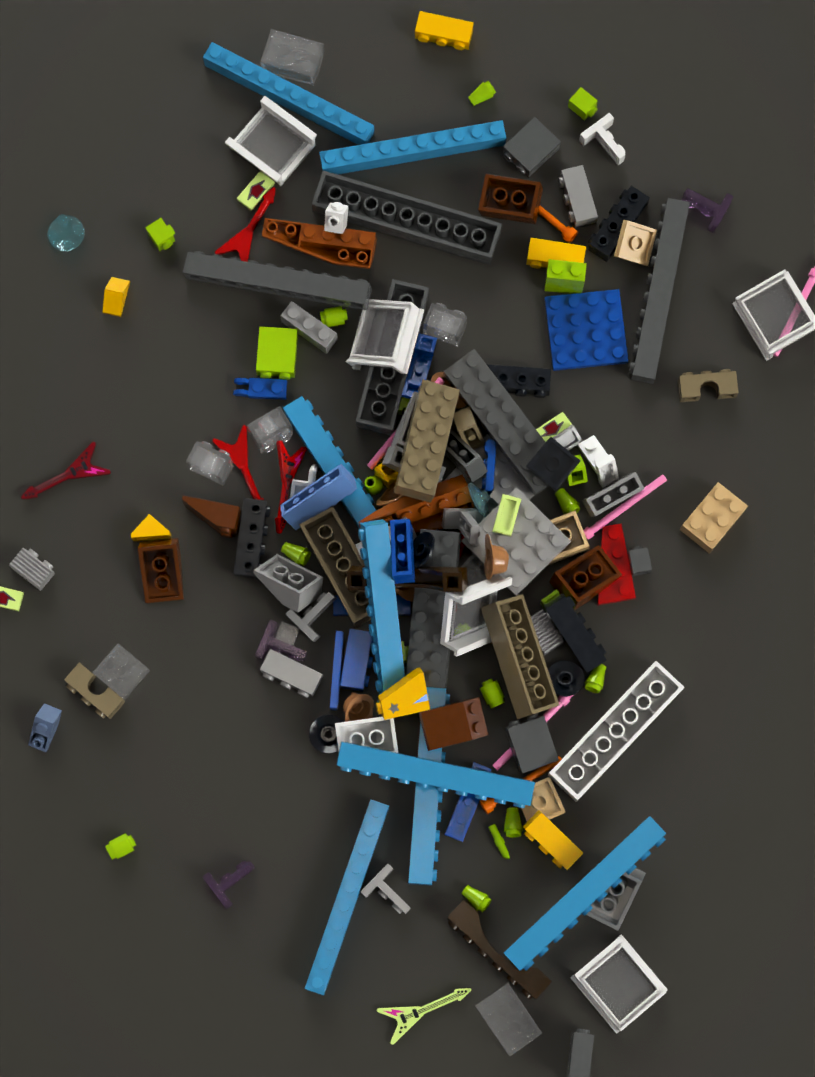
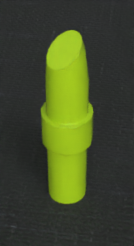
M496 824L489 826L488 828L494 838V843L502 857L510 859L505 841L501 837Z

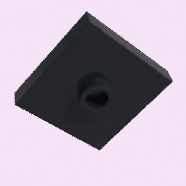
M550 437L526 467L556 491L580 463V460Z

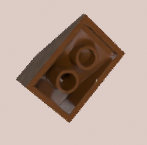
M182 496L185 507L215 531L221 533L222 537L232 538V536H238L242 515L239 506Z
M172 538L140 542L138 554L145 603L183 600L184 592L179 539Z
M598 545L554 572L549 582L555 590H558L560 595L564 593L566 598L568 596L572 598L576 605L573 608L576 610L616 581L622 574Z
M479 697L464 699L419 712L428 751L488 735Z

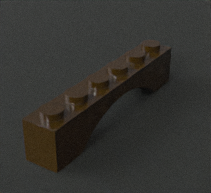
M352 566L347 571L348 590H365L367 581L364 579L362 568L365 566ZM467 567L414 568L415 582L395 584V588L412 587L442 592H463L468 587Z
M465 900L447 917L450 920L448 924L455 931L460 929L464 933L463 938L470 945L474 942L479 947L477 951L485 959L489 956L494 961L492 965L499 972L504 970L509 975L507 979L514 986L519 984L523 988L521 992L529 1000L532 997L536 1000L552 982L538 968L530 967L527 971L523 968L519 971L511 961L497 953L489 944L482 931L478 912Z

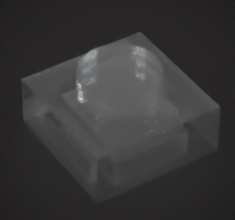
M282 621L275 640L293 647L300 628Z

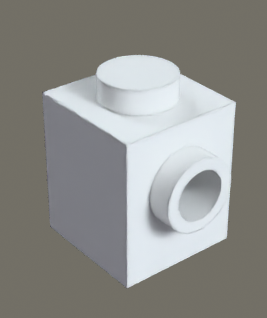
M330 202L325 211L324 231L343 234L347 227L348 205H343L340 202Z

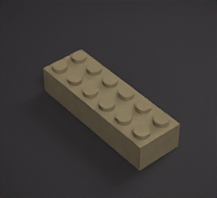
M422 380L418 388L393 493L431 503L436 493L460 392L459 389Z
M331 507L299 525L353 625L357 628L371 620V617L367 614L369 599L366 598L365 590H348L347 571L352 566H365L336 510L334 507Z
M523 594L481 607L517 719L560 706Z

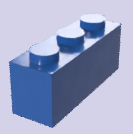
M410 519L390 520L392 576L395 584L415 582L413 527Z
M349 630L340 688L363 692L364 687H368L370 676L366 674L367 668L372 666L373 657H370L371 643H374L373 636L370 635L369 631Z

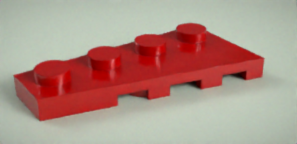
M622 524L603 526L601 548L621 572L622 576L598 594V605L636 599Z

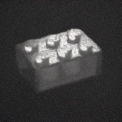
M271 29L260 65L275 75L314 85L325 53L324 43Z
M506 983L475 1005L509 1057L542 1034L509 983Z

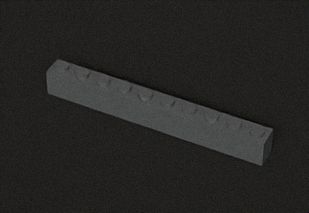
M668 198L666 204H662L660 214L664 216L663 221L658 223L657 232H660L659 239H655L653 249L657 251L656 256L651 258L650 267H653L652 274H648L646 284L650 286L649 291L644 293L643 302L646 303V307L641 309L639 320H643L642 327L638 326L636 338H639L638 345L634 344L632 355L636 357L635 362H631L629 373L632 374L631 380L653 384L655 381L690 204L687 201Z
M200 251L187 253L183 274L188 280L361 310L368 309L372 292L370 283L364 279H357L356 281L350 280L346 276L332 277L328 273L315 274L310 270L298 271L288 266L280 268L271 263L263 265L253 260L245 262L236 257H230V259L223 258L218 254L210 256Z

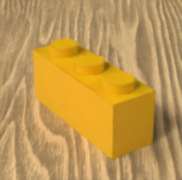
M420 11L415 28V39L424 43L428 41L433 42L439 46H452L457 50H469L474 22Z
M530 238L526 265L536 269L541 267L547 268L549 259L584 263L586 246Z
M540 810L523 826L526 830L524 834L532 842L537 840L540 843L538 848L545 855L550 853L554 857L552 861L560 869L564 867L568 870L583 854Z

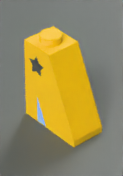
M421 668L414 669L378 696L379 703H376L378 715L381 714L384 720L430 710L424 672Z

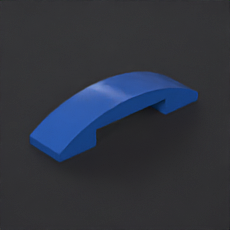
M419 333L401 397L411 399L414 391L418 393L422 380H427L437 343L436 337Z

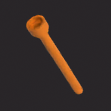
M541 205L539 206L538 214L562 232L561 235L565 241L571 243L577 236L578 231L573 227H566Z
M558 756L559 761L539 767L522 779L534 781L554 768L562 758ZM490 797L479 801L487 815L494 811L496 804H498L494 802V798Z

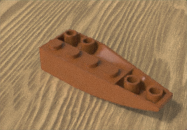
M269 218L264 219L262 237L331 264L371 269L377 242L376 232L345 229L343 234L324 231L325 226Z
M462 474L439 482L431 503L404 496L373 512L358 523L360 527V523L383 519L389 526L390 520H400L406 516L407 519H410L415 533L420 532L421 529L439 530L443 529L442 518L444 508H474L469 486Z

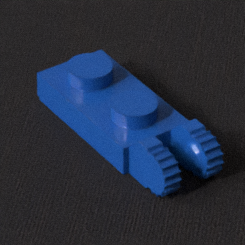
M263 378L234 379V383L237 385H249V390H233V395L286 400L287 380Z
M488 439L484 447L485 454L488 457L484 459V464L488 472L486 477L482 478V489H485L486 495H490L494 491L496 442L493 439Z

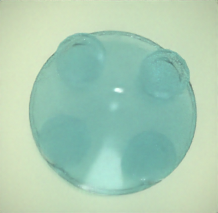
M61 214L49 226L47 237L54 248L60 251H70L81 244L84 239L85 230L79 219Z

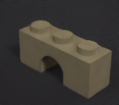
M723 369L718 373L703 371L701 374L694 375L692 372H686L679 376L677 380L680 402L699 401L701 397L700 388L703 386L713 387L716 390L717 399L736 398L739 393L736 371H731L730 369Z
M79 662L64 679L68 683L66 688L73 694L76 692L81 694L82 697L80 699L88 706L91 704L97 708L95 712L100 717L111 719L125 701L109 687L100 695L92 694L90 686L96 676Z

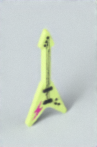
M471 988L455 989L453 993L421 1007L378 1008L377 1012L392 1017L398 1022L390 1043L392 1045L395 1044L425 1013L455 1000L461 1001L471 991Z

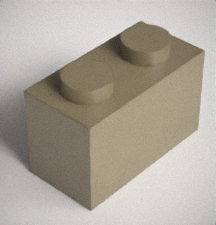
M468 407L455 412L453 418L461 438L473 450L484 446L483 434L471 408Z

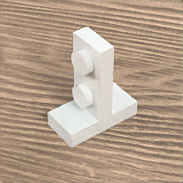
M608 113L582 132L579 141L585 146L596 138L616 164L619 165L624 162L625 150L620 144L617 145L613 140V135L608 130L606 131V129L613 125L614 117Z
M594 435L578 444L579 450L596 472L602 488L619 480L615 458L612 454L608 455Z

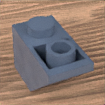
M45 703L35 716L29 746L47 752L59 725L62 710Z

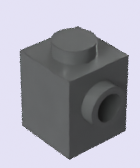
M632 547L628 551L631 575L650 574L652 566L648 547Z

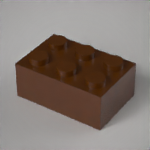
M485 174L478 210L481 216L536 224L543 187L541 182Z

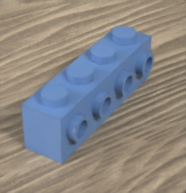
M342 464L338 465L280 505L282 517L295 530L299 529V524L336 505L346 496L351 495L357 489L355 478Z

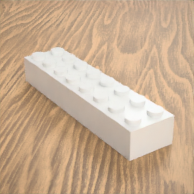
M655 661L549 772L548 776L577 802L685 687Z

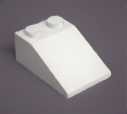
M383 717L335 723L338 750L340 749L341 741L399 753L394 718L384 720Z

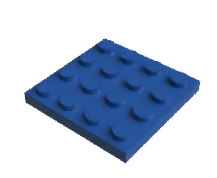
M619 289L547 296L544 298L553 371L628 363Z

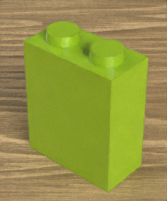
M549 259L544 291L567 294L582 293L587 263Z
M259 326L257 375L266 379L271 378V376H277L284 380H289L290 377L295 378L297 329Z

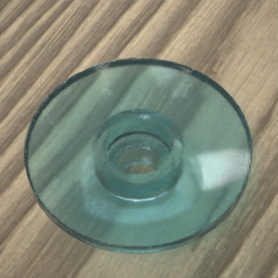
M469 482L468 490L480 514L486 517L489 514L487 501L490 500V497L486 490L481 491L477 485Z

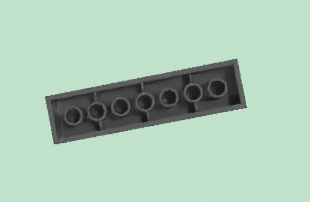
M392 279L387 300L412 302L419 309H424L425 312L429 288ZM384 310L373 356L392 357L405 310ZM370 366L355 421L356 427L387 435L393 434L408 373L401 374L392 367Z
M475 349L471 350L444 370L443 376L452 388L460 390L459 397L467 407L471 408L475 418L490 438L495 440L497 447L536 496L548 485L531 472L526 465L546 442Z
M420 530V533L430 532L435 538L432 555L421 567H459L462 533ZM415 588L406 675L416 668H421L424 672L426 687L447 688L450 649L440 644L445 592L427 588Z

